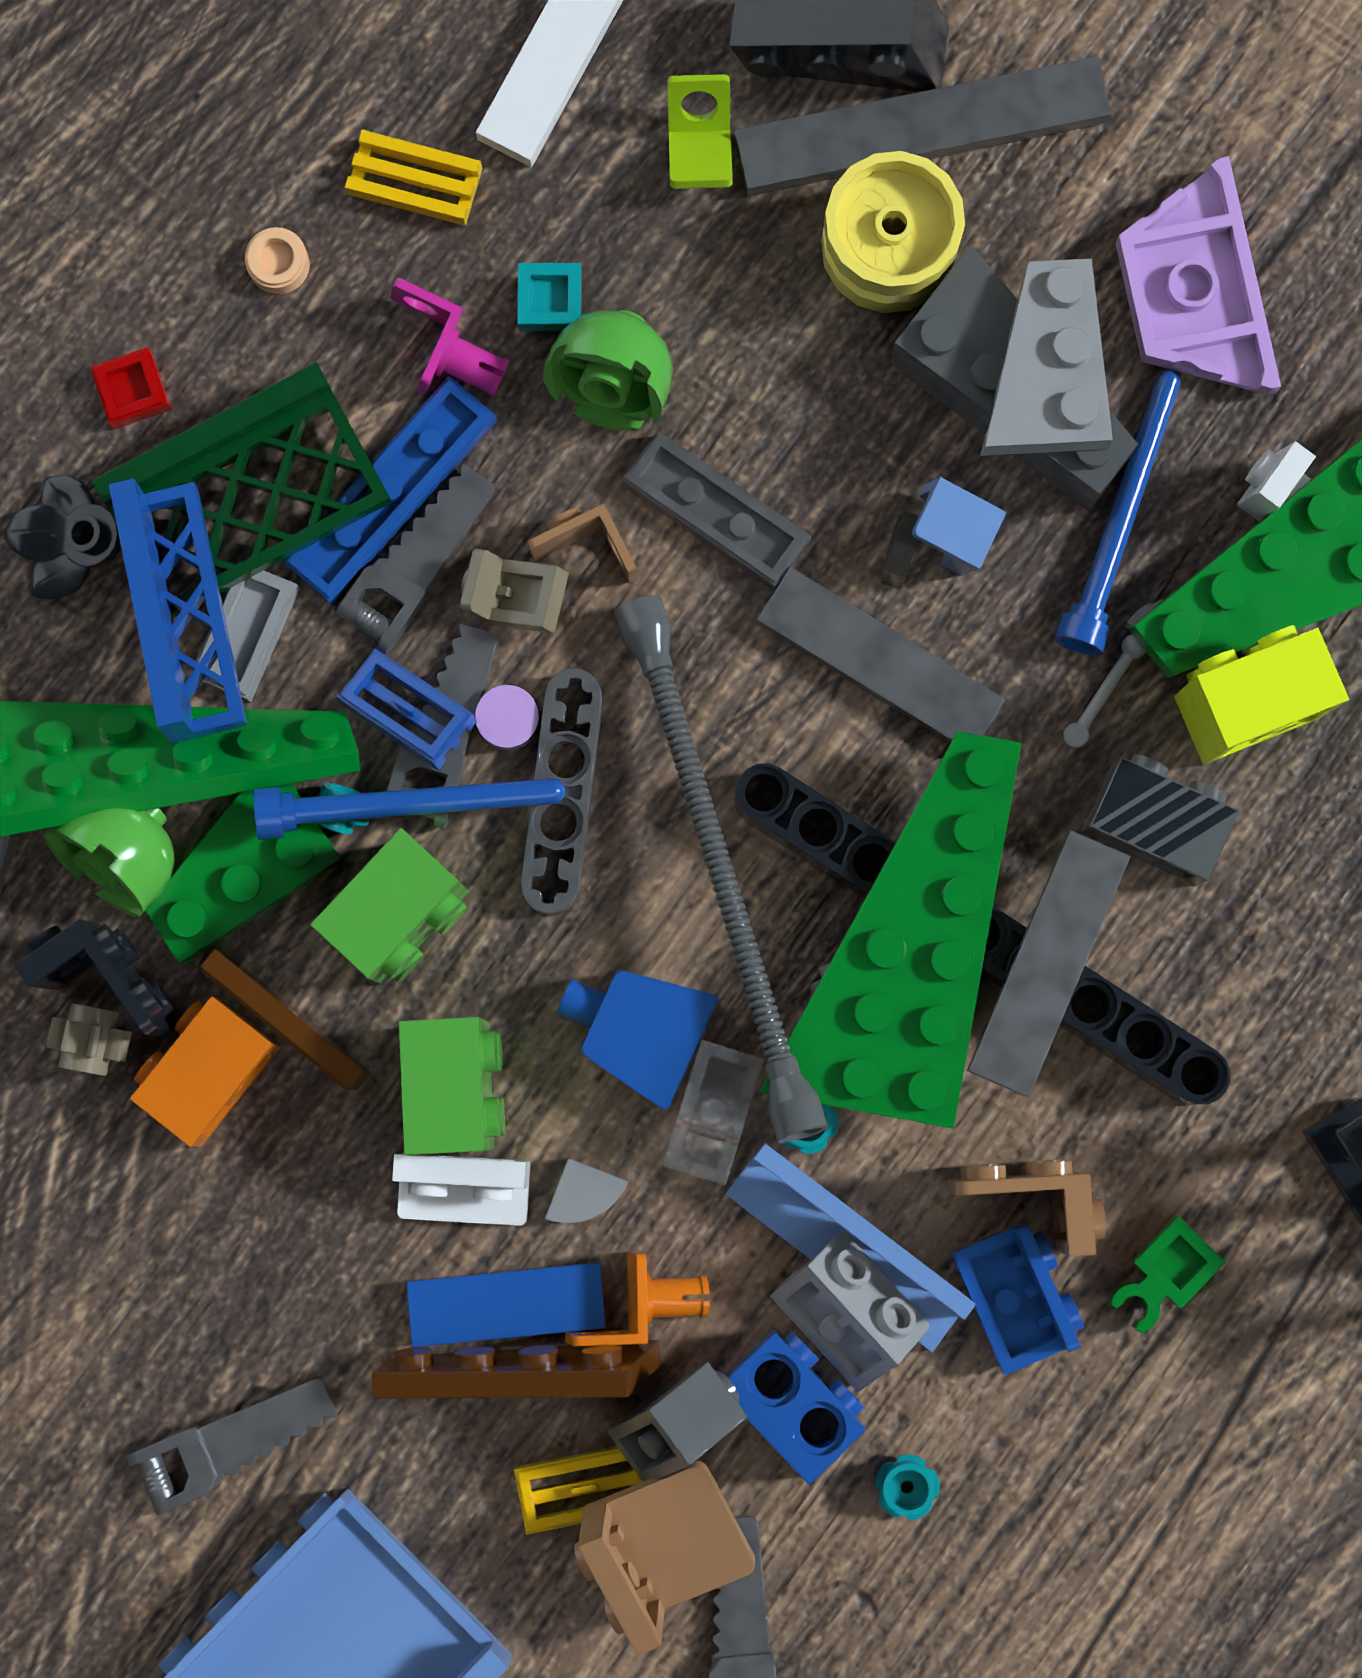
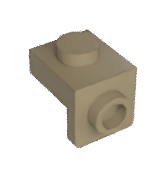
M474 549L469 568L462 579L460 608L490 625L555 634L569 572L555 565L506 560L488 550Z

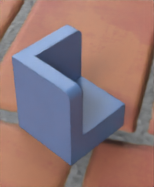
M942 477L925 484L919 497L926 502L912 530L913 537L943 552L944 556L940 565L961 576L980 569L1007 512Z

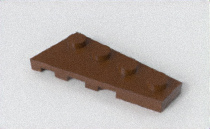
M648 1340V1344L533 1346L524 1349L496 1351L492 1347L479 1346L463 1348L455 1353L433 1355V1349L427 1347L405 1348L395 1351L393 1353L394 1358L372 1372L374 1399L628 1397L661 1366L659 1340Z

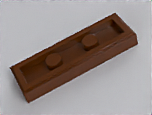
M214 949L200 966L203 968L202 972L345 1090H358L371 1075V1071L226 952Z

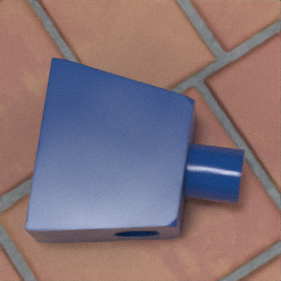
M617 970L607 993L572 978L560 1002L557 1014L590 1028L580 1050L581 1054L657 1106L668 1111L719 998L706 992Z

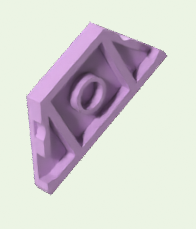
M1229 156L1222 157L1211 164L1208 171L1183 190L1180 188L1164 200L1160 207L1148 217H1142L1122 232L1116 240V249L1142 362L1265 395L1274 394L1280 389L1281 383Z

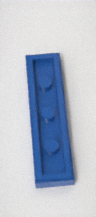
M448 376L371 462L392 503L286 558L283 563L333 606L357 580L365 567L373 562L497 422L496 415ZM363 474L353 482L337 502L350 505L373 493ZM328 510L321 520L335 512Z

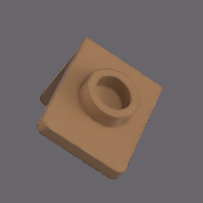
M604 503L583 514L579 508H573L555 516L546 523L548 531L527 542L534 561H539L602 530L628 582L631 583L638 579L637 568Z

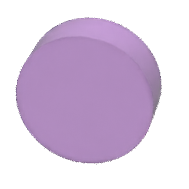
M501 685L486 692L480 699L475 713L476 725L481 736L488 744L500 750H516L527 745L535 737L540 723L539 710L532 696L524 689L514 685Z

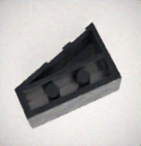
M735 0L730 47L747 71L761 77L777 78L791 76L923 92L941 88L949 24L936 0Z

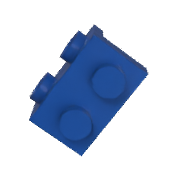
M1018 1223L950 1252L970 1300L976 1303L974 1310L999 1369L1004 1376L1063 1350L1070 1353L1081 1348L1075 1332L1083 1329L1084 1324L1070 1293L1065 1292L1059 1295L1049 1271L1057 1268L1058 1264L1043 1231L1032 1234L1027 1224Z

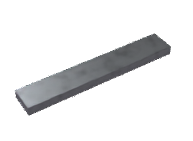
M1094 56L736 129L735 142L747 196L842 177L851 165L875 153L904 151L931 159L1107 123L1111 117V110L1099 58Z

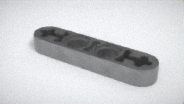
M577 668L565 669L557 673L548 683L545 692L534 780L558 779L564 784L566 792L563 800L559 803L531 806L521 879L522 894L526 902L538 913L548 916L559 915L569 910L576 902L580 891L603 708L602 691L596 678L587 671ZM571 683H580L583 694L592 697L590 705H580L577 716L578 728L590 727L588 737L572 731L551 733L552 723L554 722L561 726H566L567 709L565 703L556 701L558 693H568ZM561 744L575 745L584 754L585 763L583 769L572 778L557 777L550 771L548 766L550 753ZM553 806L569 808L574 812L577 819L575 832L563 841L550 840L541 831L540 821L542 815ZM538 846L554 853L574 851L572 863L559 858L558 877L560 881L569 884L567 893H557L554 903L550 904L544 903L543 894L533 889L534 879H545L548 868L547 857L535 859Z

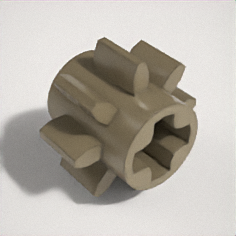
M71 1003L68 1020L52 1017L46 1047L61 1051L58 1067L107 1076L110 1060L126 1062L132 1032L116 1029L120 1012Z

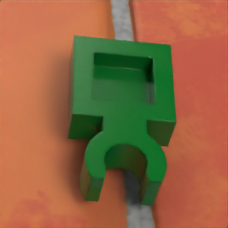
M1174 1215L1130 1260L1143 1274L1137 1282H1126L1118 1285L1110 1293L1107 1303L1117 1309L1127 1298L1138 1296L1143 1302L1144 1309L1142 1315L1131 1326L1137 1332L1144 1333L1156 1324L1160 1315V1303L1165 1297L1177 1308L1182 1309L1226 1262L1183 1219Z

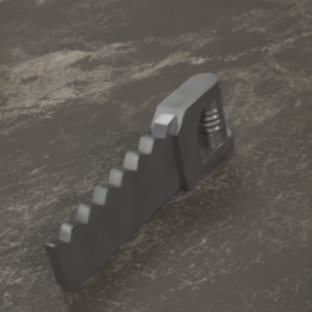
M462 464L461 476L450 478L449 490H440L438 492L437 504L426 505L425 517L413 520V531H404L401 534V545L389 547V559L379 558L372 566L365 567L339 605L336 614L379 642L377 645L378 650L386 655L390 653L428 599L427 591L494 495V484L467 465ZM383 592L403 607L395 619L391 621L363 602L366 595Z
M460 624L459 628L462 637L452 641L454 654L445 657L447 670L437 674L440 687L435 689L473 713L475 717L476 708L483 696L498 646V638L492 632ZM429 704L422 709L424 714L444 727L451 721L450 718ZM415 725L418 737L432 745L436 739ZM465 729L459 736L462 742L455 751L449 749L445 754L446 762L439 771L407 749L403 748L400 750L387 791L416 789L406 786L405 782L407 777L420 771L447 778L444 787L459 786L466 766L464 755L472 729L470 731ZM451 812L420 815L433 819L435 827L446 829Z
M314 1379L203 1427L196 1425L127 1455L126 1458L130 1467L137 1465L155 1514L158 1516L208 1495L214 1487L223 1482L224 1474L236 1475L240 1470L241 1464L253 1465L256 1462L257 1455L269 1456L273 1452L274 1445L285 1447L289 1444L291 1436L303 1437L306 1434L307 1426L318 1428L322 1425L324 1417L336 1418L338 1414L325 1382L321 1379ZM176 1447L179 1450L189 1476L185 1489L176 1493L161 1455Z
M738 1516L735 1519L755 1555V1568L750 1575L719 1587L720 1591L713 1598L714 1603L719 1608V1611L713 1616V1622L719 1629L713 1635V1642L719 1650L712 1655L709 1678H777L774 1652L770 1650L758 1522L754 1516Z

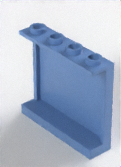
M347 1488L335 1502L324 1493L297 1521L306 1532L289 1549L279 1540L251 1569L260 1579L242 1597L232 1588L204 1617L213 1626L196 1645L185 1636L157 1665L166 1674L164 1678H500L509 1668L513 1654Z

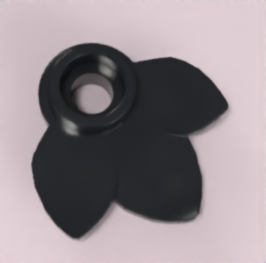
M64 475L46 477L42 487L43 505L29 506L18 511L4 529V538L9 547L23 558L35 561L30 583V594L33 597L44 600L65 597L78 591L85 582L91 568L99 567L112 561L121 550L117 524L109 509L94 503L88 486L82 481ZM92 525L94 528L93 538L84 545L85 534Z

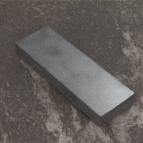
M657 430L622 479V486L774 591L812 538L804 530L659 430Z

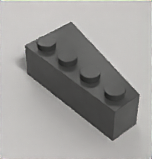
M971 244L896 340L889 364L975 428L986 434L994 405L993 400L1008 346L1007 341L1017 299ZM1110 411L1113 441L1108 449L1012 455L1089 511L1126 463L1138 443Z

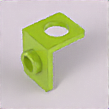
M725 74L670 76L667 80L670 186L674 189L730 187L733 182L729 76ZM702 91L711 94L716 99L717 105L707 114L693 115L682 108L681 102L688 94Z

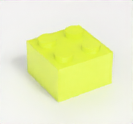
M1294 625L1288 626L1259 639L1258 645L1244 652L1246 656L1238 659L1235 650L1232 649L1199 663L1198 669L1186 675L1189 683L1174 695V698L1203 765L1318 720L1349 700L1319 628L1298 635Z

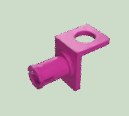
M396 278L390 295L392 301L445 325L422 375L417 392L426 395L434 375L440 377L442 372H445L488 392V395L494 397L510 360L503 359L458 338L460 331L456 330V326L463 311L462 307L401 278Z

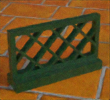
M317 362L91 480L115 522L109 484L134 478L143 493L146 494L183 484L195 483L207 476L229 481L219 513L202 509L204 519L215 523L209 543L215 569L224 571L217 575L220 593L392 503ZM329 412L338 428L331 454L300 446L299 443L305 424ZM291 432L288 442L278 439ZM345 443L355 461L341 457ZM263 446L285 452L275 484L243 475L250 453ZM295 455L327 464L317 496L285 487ZM235 462L233 471L222 469ZM337 468L363 474L373 492L350 505L328 499ZM240 485L271 493L261 526L230 517ZM282 497L314 506L307 528L294 535L272 529ZM186 504L166 508L173 512L164 538L172 543L176 541L184 514L188 515ZM324 509L335 512L321 520ZM226 526L258 535L251 557L237 565L216 559ZM268 539L279 541V543L265 550ZM158 546L162 562L168 551ZM186 550L187 552H189V553L193 554L194 556H196V553H195V552H191V551ZM200 572L195 587L177 596V598L187 603L201 582ZM170 605L172 616L175 618L181 611Z

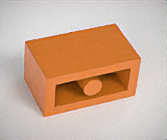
M213 996L210 997L206 1004L197 1000L182 1015L175 1026V1031L180 1036L165 1055L158 1050L142 1065L134 1078V1081L140 1086L130 1098V1100L189 1147H202L282 1046L224 999Z

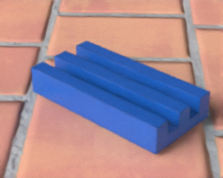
M377 649L372 651L336 697L343 707L438 771L446 762L444 756L449 749L455 751L462 742L459 736L465 729L470 731L477 722L473 713ZM377 670L450 718L451 721L446 727L442 726L372 679V676ZM361 690H364L436 740L432 745L428 744L357 695Z

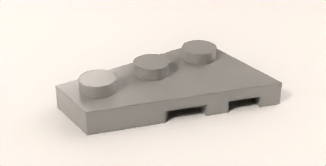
M1092 259L1029 261L1023 273L1007 341L1008 346L1001 375L997 383L991 418L980 456L1108 449L1113 441Z

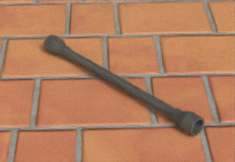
M657 595L638 597L616 608L614 612L625 646L640 663L643 676L650 681L649 685L653 689L652 694L655 696L654 701L657 704V710L660 711L661 723L665 726L663 730L667 734L668 746L671 748V755L674 756L675 768L679 771L677 775L681 779L680 784L683 786L682 791L685 793V800L688 801L687 807L690 809V815L693 816L692 822L695 824L696 836L700 839L701 852L704 854V861L707 862L706 868L709 870L708 874L712 878V885H715L713 887L714 892L717 893L715 897L719 901V908H722L720 913L724 916L723 922L727 924L725 929L729 932L727 934L728 938L732 939L730 945L734 947L732 951L736 955L735 961L739 963L737 967L741 971L740 977L744 978L742 983L744 986H747L745 993L749 994L747 999L749 1002H752L749 1006L751 1010H754L752 1012L753 1017L756 1018L754 1022L759 1026L757 1032L761 1034L759 1038L764 1042L762 1044V1048L766 1050L764 1054L769 1058L765 1066L770 1081L768 1111L779 1143H786L803 1139L828 1128L819 1095L801 1073L797 1058L788 1052L790 1047L786 1044L787 1038L783 1036L785 1034L784 1029L781 1028L783 1024L778 1020L780 1019L779 1013L776 1012L778 1008L776 1005H773L775 1003L774 997H770L773 992L771 989H768L770 983L766 981L768 978L767 974L763 973L765 967L761 965L763 961L759 957L760 951L757 950V942H754L755 935L751 934L753 932L752 927L749 926L751 922L747 918L748 913L745 911V904L741 903L743 897L739 895L741 891L737 887L736 875L732 872L734 868L730 864L729 852L725 849L724 836L721 834V827L718 826L717 814L713 811L712 798L709 796V789L706 788L707 782L704 780V774L701 773L703 770L699 765L700 760L696 758L698 754L694 750L695 744L692 743L693 738L690 735V729L687 728L686 715L683 713L684 709L681 706L680 698H678L679 693L676 691L677 687L673 676H671L674 669L669 654L671 626L662 598Z

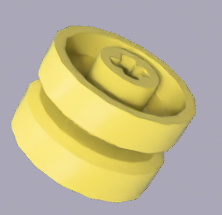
M904 151L875 153L847 169L833 186L825 212L821 239L824 268L839 292L857 306L880 313L910 311L929 299L953 268L965 228L963 200L950 176L928 158Z

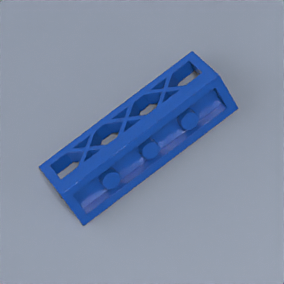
M134 478L109 484L157 727L173 744L248 726L199 490L196 484L192 482L146 494L143 493ZM186 504L189 523L175 543L155 533L151 512ZM192 541L194 542L196 556L186 551ZM158 546L168 551L162 562ZM180 559L197 568L201 576L200 584L187 603L169 593L165 582ZM204 600H206L209 616L198 610ZM170 605L181 611L175 621H173ZM192 618L211 628L214 641L199 663L181 653L178 645L179 637ZM217 658L221 676L210 670ZM183 665L193 670L187 681ZM207 678L224 689L229 711L194 719L190 699L203 679Z

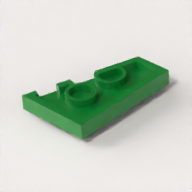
M294 783L276 786L281 788V793L294 792L295 798H303ZM254 791L239 793L174 873L160 897L145 911L178 963L184 965L343 862V859L318 823L297 824V831H285L284 838L258 840L254 813Z

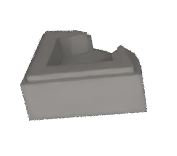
M568 1158L545 1219L559 1223H577L592 1219L605 1212L619 1199L629 1181Z

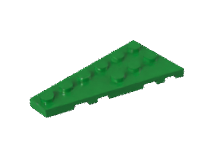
M1362 437L1289 496L1279 509L1267 514L1128 628L1167 678L1196 668L1199 663L1232 649L1235 652H1239L1258 644L1259 639L1288 626L1294 625L1297 630L1362 605Z
M0 701V837L66 825L80 816L106 809L119 808L139 812L254 791V788L276 787L360 771L359 751L346 712L244 708L248 726L172 744L157 727L154 707L150 705ZM191 707L194 719L229 711L228 708Z
M957 731L786 1043L790 1047L788 1052L797 1058L801 1073L819 1095L821 1104L954 1129L1022 743ZM768 1077L759 1093L769 1094L770 1081Z

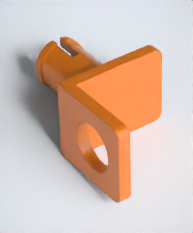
M627 1252L628 1330L565 1332V1342L572 1346L648 1344V1325L651 1323L652 1318L708 1317L709 1300L682 1299L684 1295L710 1294L708 1279L706 1275L651 1279L650 1274L647 1272L646 1254Z

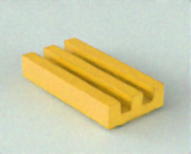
M361 130L358 140L360 147L358 153L354 154L352 174L348 176L345 184L347 195L466 226L483 169L481 161ZM375 153L465 177V181L372 157V155ZM367 172L402 181L410 185L459 196L458 205L366 181Z
M617 1446L521 1465L514 1469L526 1535L582 1523L584 1507L537 1516L536 1504L635 1485L643 1481L633 1469L532 1490L530 1480L628 1461Z

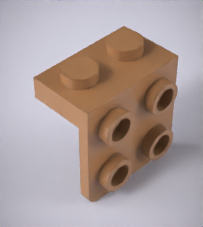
M1064 1159L1025 1162L1026 1174L1006 1175V1166L999 1165V1163L960 1166L961 1178L947 1179L948 1192L954 1195L1050 1190L1054 1250L1069 1257L1096 1255L1095 1240L1105 1239L1106 1221L1102 1199H1094L1092 1197L1090 1174L1072 1171V1161H1064Z
M695 1461L690 1466L662 1478H650L585 1505L579 1541L574 1545L576 1560L582 1574L588 1581L595 1579L605 1596L604 1607L610 1625L618 1635L626 1634L637 1656L661 1646L665 1609L750 1575L755 1568V1555L710 1470L701 1461Z

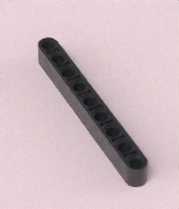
M770 763L753 765L747 768L738 779L735 787V807L738 814L748 824L863 899L866 898L874 882L863 880L856 874L853 867L854 855L863 849H874L879 851L887 860L895 845L894 841L780 767ZM758 780L770 781L779 788L781 802L770 811L753 809L745 797L747 787ZM811 814L822 815L832 823L834 838L829 844L824 846L807 844L799 833V823ZM993 906L990 925L994 931V942L992 947L985 952L981 975L1002 988L1027 927ZM1084 966L1073 994L1079 988L1093 990L1101 1000V1013L1093 1023L1082 1022L1074 1015L1070 999L1060 1027L1174 1101L1184 1105L1210 1104L1219 1100L1226 1093L1230 1084V1068L1226 1059L1217 1050L1092 969ZM1137 1022L1147 1025L1155 1035V1048L1145 1059L1134 1056L1126 1045L1127 1032ZM1193 1057L1201 1060L1207 1066L1210 1074L1208 1086L1197 1095L1189 1092L1181 1080V1071L1184 1064Z

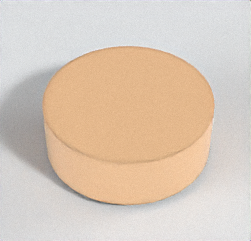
M278 227L262 230L250 240L245 251L246 269L253 282L265 292L271 294L292 292L302 285L308 275L310 267L308 253L301 239L290 230Z

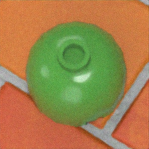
M602 310L581 315L560 333L544 365L543 381L550 395L558 403L562 393L568 399L577 403L574 415L584 421L607 429L635 431L641 429L644 419L652 418L653 424L660 419L668 398L673 366L665 341L642 317L630 311Z
M159 808L139 812L130 809H106L80 816L62 826L48 828L46 830L47 833L44 835V841L53 855L77 880L85 874L95 884L103 888L94 893L119 911L133 917L141 916L160 897L171 879L174 867L172 841L167 832L162 828L167 819Z

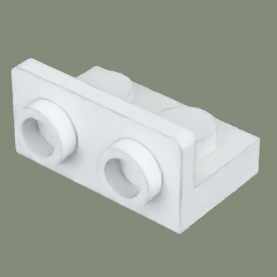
M404 1153L394 1154L392 1181H399L397 1214L402 1219L523 1225L527 1221L531 1161L422 1154L404 1155Z

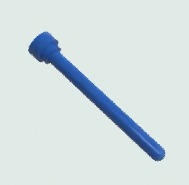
M1162 370L1156 377L1135 439L1138 445L1128 459L1080 603L1073 604L1070 613H1063L1054 640L1069 650L1091 656L1103 654L1110 633V628L1106 625L1108 615L1103 611L1181 384L1180 375L1175 370Z
M558 779L295 798L294 792L281 793L280 787L254 788V813L258 840L284 838L285 831H297V824L556 804L563 800L566 791L564 784Z

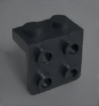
M82 919L77 920L63 931L58 925H55L30 940L25 945L29 955L14 964L29 987L57 991L96 965L134 1022L145 1035L166 1037L175 1031L176 1025L170 1018V1015L177 1011L176 1006L156 980L148 983L134 966V963L141 959L131 940L119 927L112 931L106 924L101 925Z

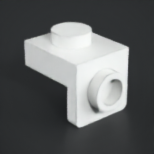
M1296 441L1276 453L1268 449L1246 476L1245 480L1251 485L1237 505L1260 521L1267 514L1279 509L1289 496L1311 479L1304 473L1316 456Z

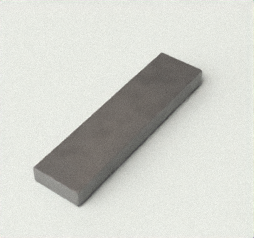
M792 567L789 568L757 619L758 625L951 743L957 731L983 736L1005 701L1003 697Z
M1071 830L1067 833L966 1071L1020 1095L1030 1097L1131 856Z

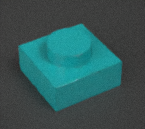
M518 263L519 331H563L570 323L581 316V263Z

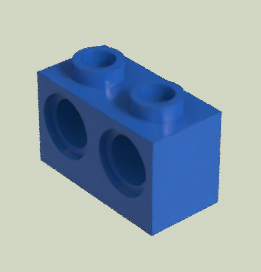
M772 1328L725 1376L736 1387L740 1397L739 1405L747 1414V1420L805 1482L810 1485L866 1431L864 1424L857 1417L865 1407L839 1379L828 1386L811 1367L820 1359L794 1331L786 1338H783ZM772 1359L783 1361L792 1371L790 1384L784 1391L777 1394L763 1392L754 1382L757 1368L763 1362ZM815 1408H824L831 1411L836 1416L837 1422L834 1433L828 1439L820 1442L808 1440L800 1432V1422L803 1416Z

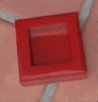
M149 347L90 367L108 423L113 430L172 410L154 354Z

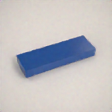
M601 1262L410 1280L406 1282L412 1347L606 1328Z

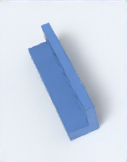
M764 1142L725 1193V1195L810 1260L840 1232L847 1233L928 1321L930 1328L918 1342L932 1353L960 1316L965 1320L976 1305L967 1296Z

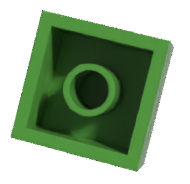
M400 828L311 923V926L368 979L384 985L389 979L394 978L399 983L424 957V954L418 947L434 930L444 935L464 915L468 907L462 900L470 891L409 834Z
M480 1017L399 1021L404 1155L473 1152L495 1149L494 1137L505 1136L503 1097H492L491 1072L502 1071L500 1033L489 1031V1021Z

